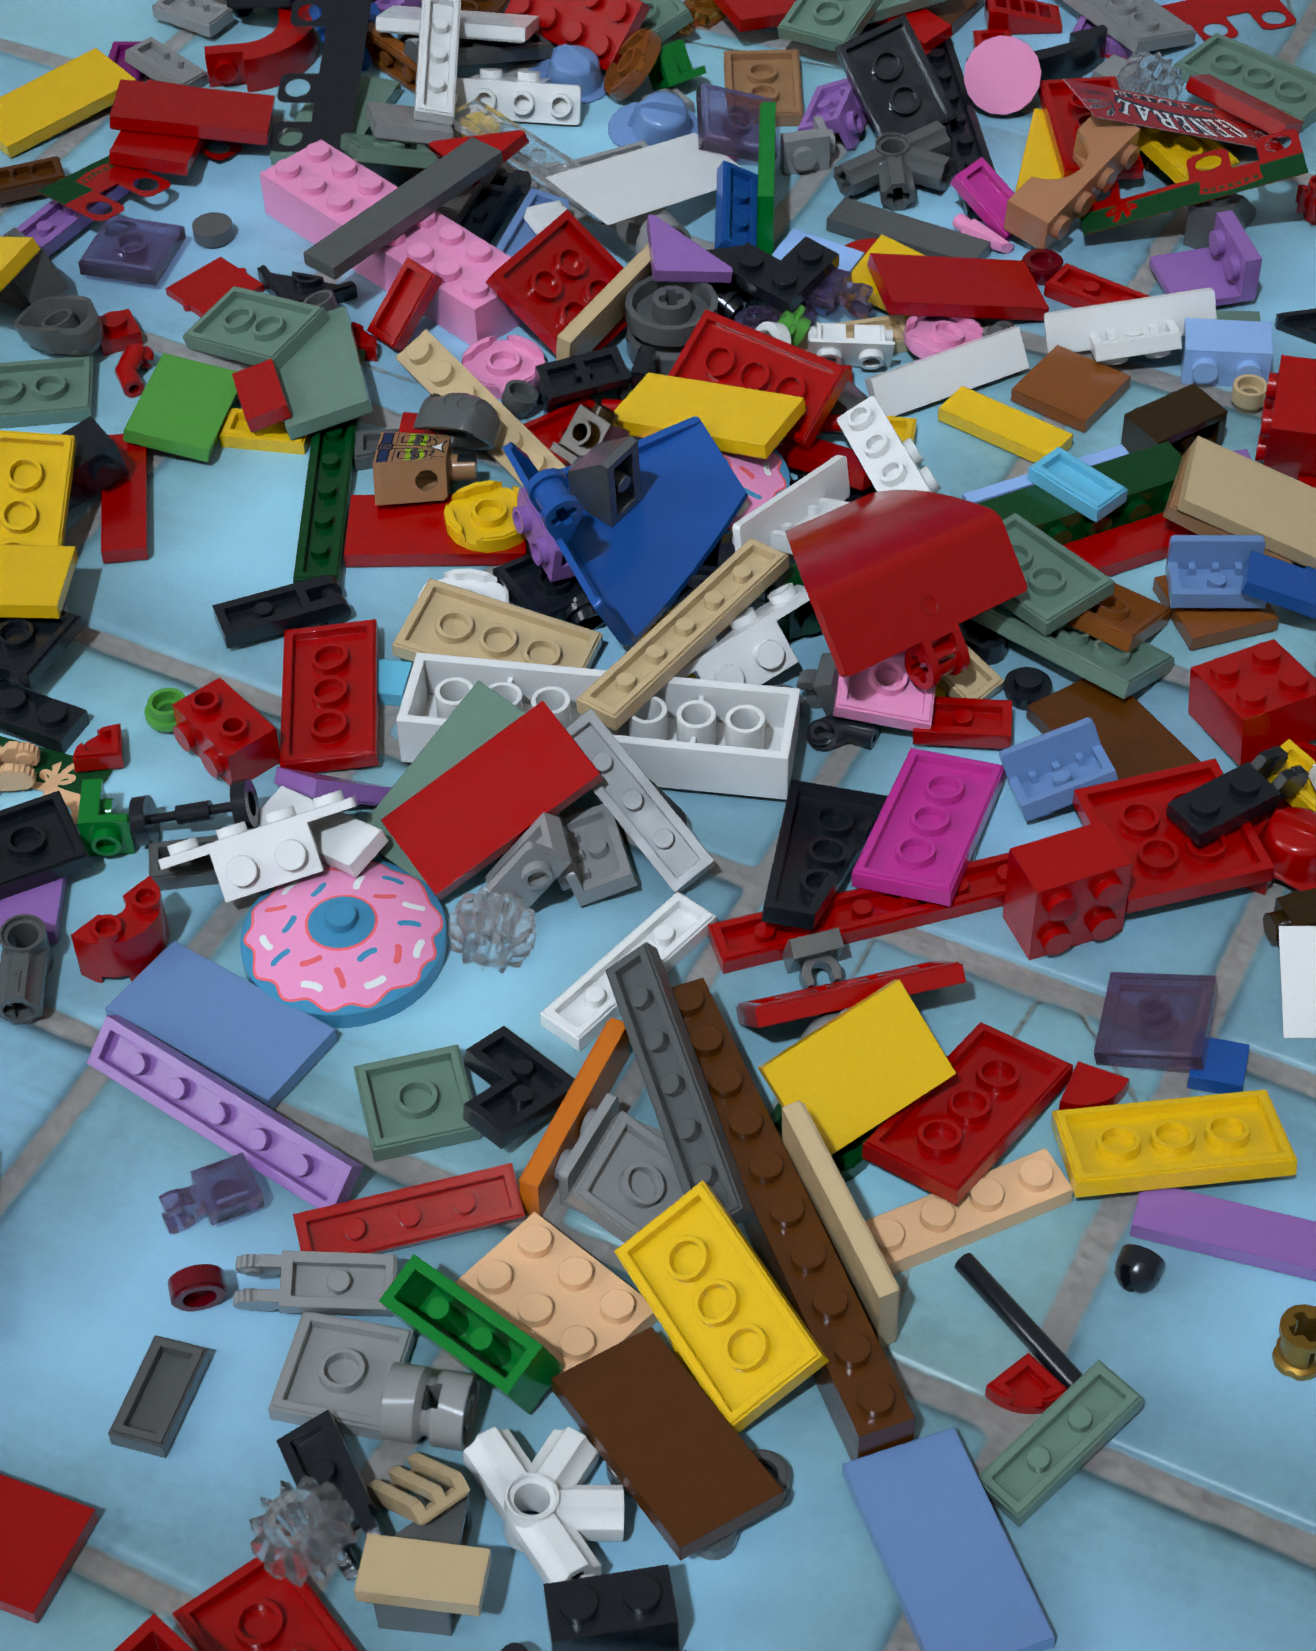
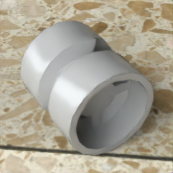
M395 1361L388 1372L381 1400L379 1417L381 1438L416 1444L422 1436H426L432 1447L464 1452L469 1446L476 1422L479 1402V1376L474 1373L444 1369L437 1377H434L427 1366ZM433 1403H438L437 1409L432 1408Z

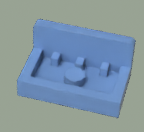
M1171 536L1165 567L1170 608H1265V601L1241 593L1245 562L1251 551L1264 554V536Z
M1090 717L999 752L1010 790L1026 822L1040 816H1048L1058 809L1073 804L1074 789L1118 780L1116 770L1100 743L1096 726Z

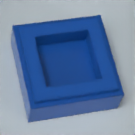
M1196 1035L1187 1088L1217 1094L1242 1092L1250 1045Z

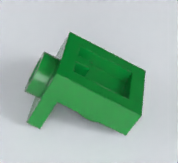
M102 778L82 779L77 824L81 839L89 856L134 854L136 843L131 831L129 815L125 813L117 814L115 799L106 797Z

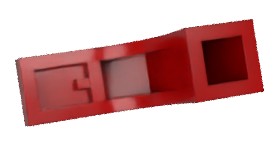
M312 4L304 5L299 9L298 16L302 20L312 21L308 12ZM279 7L278 25L266 37L247 43L204 46L209 86L221 87L247 84L248 93L278 87L280 78L285 74L305 73L314 64L320 51V38L316 27L292 25L290 22L292 7Z

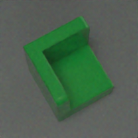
M679 39L661 46L658 58L648 76L653 90H658L707 73L705 65L692 68L684 41Z

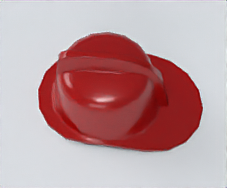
M1287 807L1275 810L1271 818H1265L1254 823L1252 826L1275 867L1273 878L1300 891L1316 888V812L1302 807Z

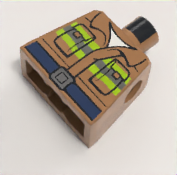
M381 432L372 462L375 505L444 501L449 498L452 481H477V455L452 454L450 436Z

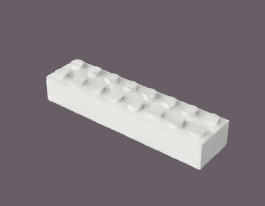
M417 652L396 719L401 762L412 763L478 680L525 713L541 701H544L563 727L567 728L583 715L577 712L576 699L607 670ZM673 677L617 731L609 727L607 728L646 777L658 787L787 800L799 735L800 689Z

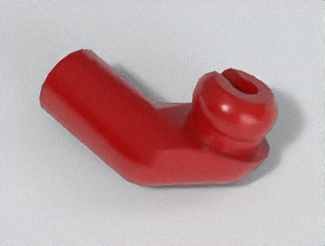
M141 342L128 345L115 367V375L123 392L130 398L138 397L144 391V384L138 373L139 368L148 369L151 366L148 360L154 361L153 350L148 346H143Z

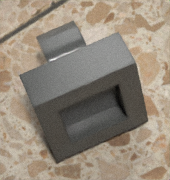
M823 653L821 655L818 670L806 669L801 671L796 685L800 690L811 689L808 690L805 699L809 704V708L817 709L822 707L826 716L833 714L838 670L831 653Z
M839 927L788 940L782 953L787 974L800 971L799 982L803 989L814 987L815 983L811 971L815 968L824 969L829 975L830 983L840 980L842 971L837 960L845 946Z

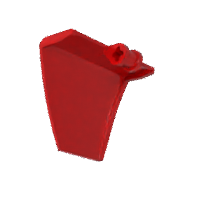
M918 490L873 492L785 531L806 592L841 677L857 674L906 650L905 668L910 680L920 689L928 690L939 684L941 677L947 674L956 676L967 670L970 665L969 651L958 624L1020 595L1028 589L1001 517L990 508L949 495ZM952 653L955 654L954 658L948 657ZM921 663H922V664L925 663L926 666L923 667V668H921V667H920V664H921Z

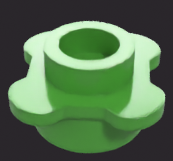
M800 305L794 313L786 310L778 320V323H782L788 328L791 335V345L796 347L806 335L811 324V320L802 315L805 311L803 305Z

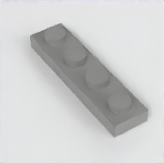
M591 708L565 728L603 778L592 790L674 893L683 892L716 865L714 859Z

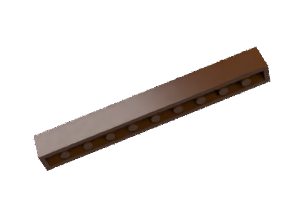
M704 978L671 987L754 1214L741 1222L756 1254L830 1360L812 1374V1377L850 1460L852 1461L913 1441L915 1416Z

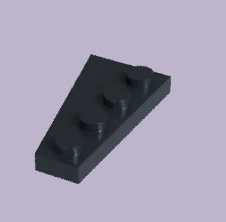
M791 779L761 921L785 927L813 930L862 852L888 796Z

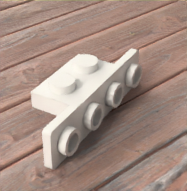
M481 68L480 74H475L470 78H456L454 117L470 118L477 115H487L502 121L578 125L581 122L582 87L580 85L551 83V79L540 78V72L521 70L517 71V77L503 76L502 69Z
M1209 287L1047 312L1043 316L1047 352L1049 353L1057 345L1073 352L1091 350L1095 361H1102L1106 365L1121 364L1128 361V357L1144 354L1147 358L1166 357L1171 354V350L1182 349L1181 336L1183 335L1185 318L1217 319L1215 292Z
M874 396L868 397L837 418L839 426L877 492L887 490L936 492L941 489L927 465L919 469L918 464L924 461L921 453L911 438L904 442L901 440Z
M842 455L834 456L735 522L732 526V540L735 552L752 538L794 557L785 531L850 503L844 501L850 496L847 457Z
M793 583L782 585L768 595L769 602L756 610L753 607L746 608L730 623V626L719 633L674 677L685 678L694 673L696 679L762 685L796 664L798 660L777 620L810 601L805 586H794Z
M338 790L314 798L315 809L296 814L292 805L264 814L267 824L247 830L245 821L215 830L218 840L199 846L196 837L169 845L167 848L170 856L158 860L160 868L162 870L210 854L225 902L324 871L325 869L309 822L358 806L356 796L344 799L342 790Z

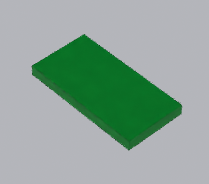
M762 102L759 116L757 248L772 255L774 249L776 102Z

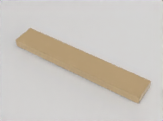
M750 538L576 699L577 712L584 714L591 708L605 726L617 731L789 568V555Z

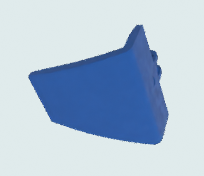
M697 416L638 440L642 500L613 527H610L584 510L579 498L570 494L568 471L571 466L561 469L549 468L539 472L528 455L515 444L510 442L502 447L524 485L529 500L539 512L545 528L556 541L593 608L622 645H635L673 603L688 584V578L697 573L698 569L711 554L748 497L742 484Z

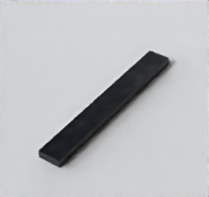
M950 37L931 49V53L927 54V58L957 115L955 122L945 126L947 135L951 140V152L945 155L954 159L952 177L954 178L955 175L981 157L995 171L972 100L967 94L964 76ZM958 193L964 215L971 220L975 218L979 222L983 221Z

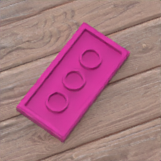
M910 748L852 871V886L951 906L1004 783L1005 772L1003 766Z

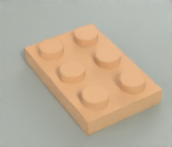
M536 1212L532 1213L455 1281L458 1286L542 1344L565 1366L560 1373L652 1327L658 1321L639 1292Z

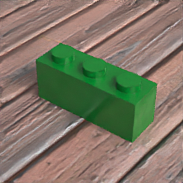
M415 1254L412 1255L379 1299V1302L401 1322L471 1373L477 1374L482 1381L529 1415L552 1385L551 1378L560 1374L565 1367L542 1344Z

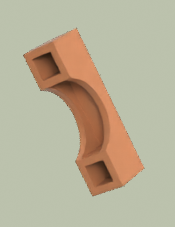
M1092 114L1077 130L1072 159L1077 163L1080 170L1060 179L1030 177L1007 201L1004 230L1038 249H1047L1055 240L1060 241L1063 239L1071 223L1079 215L1083 217L1088 213L1094 199L1101 192L1106 193L1111 189L1117 175L1124 168L1130 169L1134 165L1140 153V148L1137 146L1140 128L1129 123L1097 118Z

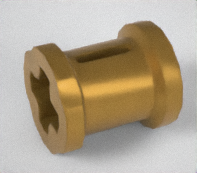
M1307 1304L1294 1305L1281 1316L1279 1324L1280 1337L1277 1339L1276 1346L1273 1349L1272 1360L1274 1366L1284 1376L1292 1377L1298 1381L1311 1380L1316 1377V1307Z

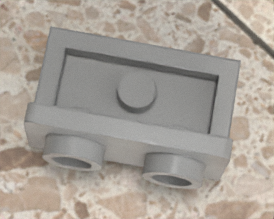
M603 803L562 818L560 812L555 815L561 820L572 862L560 874L557 880L563 891L572 889L580 907L637 886L618 821Z
M543 812L485 875L487 885L471 902L473 913L512 926L572 863L559 817Z

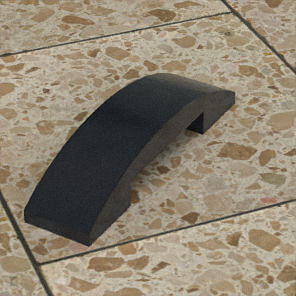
M1105 25L1072 32L1070 33L1069 43L1034 51L1041 68L1040 81L1082 78L1104 62L1108 28Z

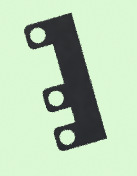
M295 0L293 2L290 17L291 24L304 27H326L319 73H288L280 78L277 95L278 100L284 103H314L312 121H282L275 123L271 130L269 142L271 150L276 152H299L309 144L323 140L337 150L345 152L340 148L341 134L352 133L372 0ZM306 4H316L321 7L322 14L315 20L305 21L298 16V11ZM303 79L310 84V90L303 96L293 97L286 93V85L292 80ZM285 128H297L302 132V139L295 145H282L277 139L279 132Z

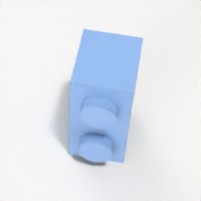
M1185 318L1182 349H1180L1181 384L1195 383L1196 385L1233 387L1234 380L1244 374L1258 375L1268 382L1273 359L1272 322Z

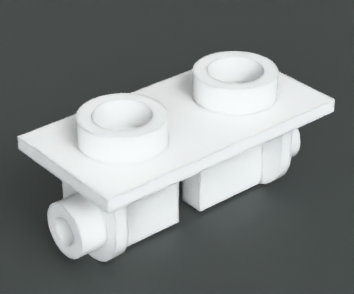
M816 322L815 327L810 326L807 331L808 352L840 365L859 366L868 370L880 367L890 368L895 341H893V329H885V325L854 324L853 338H846V324Z

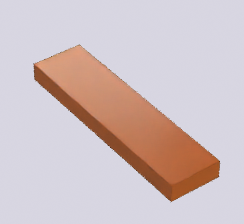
M612 1017L610 1020H607L519 1178L520 1197L526 1215L530 1216L536 1212L541 1217L543 1216L559 1187V1181L555 1179L554 1174L561 1154L567 1148L573 1149L580 1137V1129L585 1115L591 1108L597 1109L605 1095L610 1093L630 1057L629 1037L621 1020Z

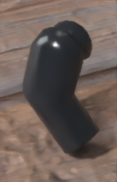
M830 714L811 722L807 728L806 737L810 746L817 750L826 751L848 742L872 749L877 741L879 726Z

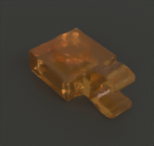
M685 0L683 3L690 11L694 21L676 32V34L684 37L689 36L698 26L710 29L727 18V16L713 0Z

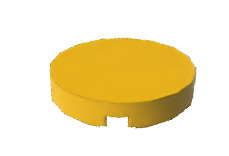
M488 480L474 482L458 489L452 495V501L448 505L446 503L444 509L447 534L457 545L476 552L492 553L506 551L521 544L526 537L524 534L517 532L512 518V510L514 507H517L519 487L513 485L512 490L502 487V482Z

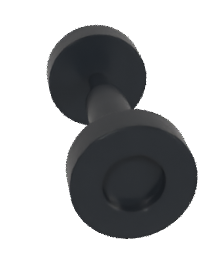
M250 779L232 781L230 785V802L213 804L211 800L176 805L175 811L158 813L156 804L150 795L132 797L129 803V822L133 837L139 846H146L148 843L159 841L160 823L176 821L178 825L213 820L215 814L232 812L235 824L245 821L247 829H253L258 827L260 821L259 801L254 784Z

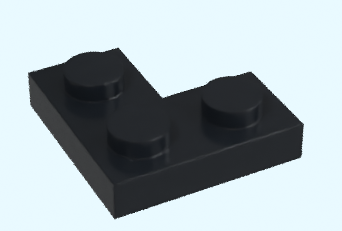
M805 236L781 260L747 242L726 264L732 267L731 284L782 312L788 310L792 313L839 267V254Z
M502 1026L465 1051L464 1065L491 1085V1087L464 1104L463 1120L502 1149L555 1114L575 1079L507 1027Z

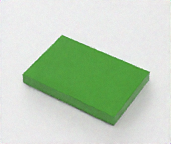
M163 353L124 428L123 441L208 462L220 438L219 435L231 408L235 407L239 398L232 374L237 371Z

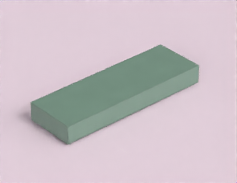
M1098 1360L978 1475L989 1500L1020 1527L1143 1407V1397L1103 1362Z

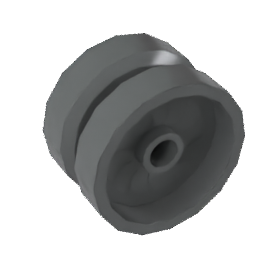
M648 276L634 284L626 294L625 302L627 354L632 364H634L638 348L641 345L656 347V374L668 375L705 309L718 314V296L713 287L707 282L653 281V276Z

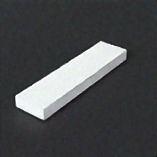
M422 0L414 120L446 125L453 124L461 0Z
M1010 327L873 375L864 380L869 397L874 396L885 415L897 416L950 397L961 386L972 389L1028 369L1029 364L1020 328Z
M676 892L540 1013V1025L580 1052L601 1033L607 1020H610L611 1017L616 1019L621 1015L605 972L606 969L645 942H648L657 948L667 973L708 936V924L716 923L717 916L680 892Z

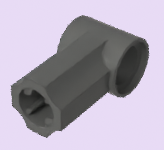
M19 914L7 919L0 928V944L2 947L0 962V1018L9 1020L14 1025L32 1024L33 1020L43 1016L47 975L54 964L51 945L43 921L32 914Z

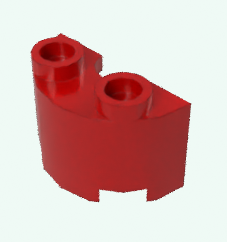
M150 875L122 896L125 908L121 913L117 915L98 914L71 934L81 975L97 983H103L102 977L117 978L129 975L130 981H133L167 947L170 930L160 887Z

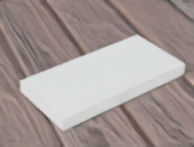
M392 5L376 16V30L383 33L419 35L421 7ZM465 10L460 12L459 38L524 43L539 29V16Z

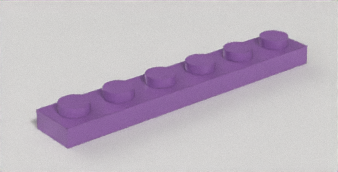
M120 1015L106 1016L87 1064L315 1208L349 1200L363 1165Z

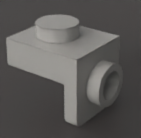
M822 116L813 117V129L780 134V168L784 176L829 170L830 153L835 152L836 143L833 130L827 129Z

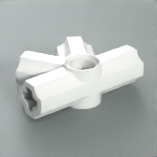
M495 1426L477 1435L473 1443L464 1450L463 1462L504 1522L503 1533L506 1541L514 1549L525 1554L544 1584L601 1575L602 1566L585 1541H623V1485H583L598 1463L599 1452L588 1441L586 1435L570 1427L564 1430L554 1429L531 1462L510 1430H500ZM536 1511L539 1512V1514L528 1515L523 1512Z

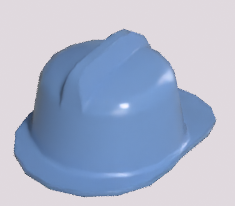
M559 45L552 51L551 59L540 61L529 69V71L540 72V78L551 79V83L580 85L582 87L581 104L593 103L602 99L607 94L603 87L605 74L601 71L598 57L591 49L584 46Z
M668 91L651 93L641 102L630 103L621 107L612 115L608 123V135L613 143L619 147L645 140L651 146L691 133L700 135V122L696 115L688 109L683 99Z

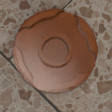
M642 28L633 33L622 44L618 52L622 55L618 64L612 62L609 65L604 77V91L617 101L626 99L645 80L655 64L661 49V38L658 34L650 29Z

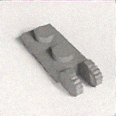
M282 1250V1255L246 1254L236 1258L235 1271L237 1273L247 1276L266 1277L281 1274L280 1289L246 1288L235 1291L233 1306L238 1309L250 1311L279 1309V1313H303L306 1311L335 1315L394 1316L379 1302V1299L396 1278L397 1255Z

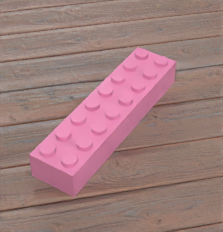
M323 140L309 144L306 148L260 172L265 213L314 245L398 188ZM436 210L352 268L387 292L407 257L443 278V281L427 307L424 316L470 346L485 337L496 336V339L524 323L486 284L491 274L511 257Z

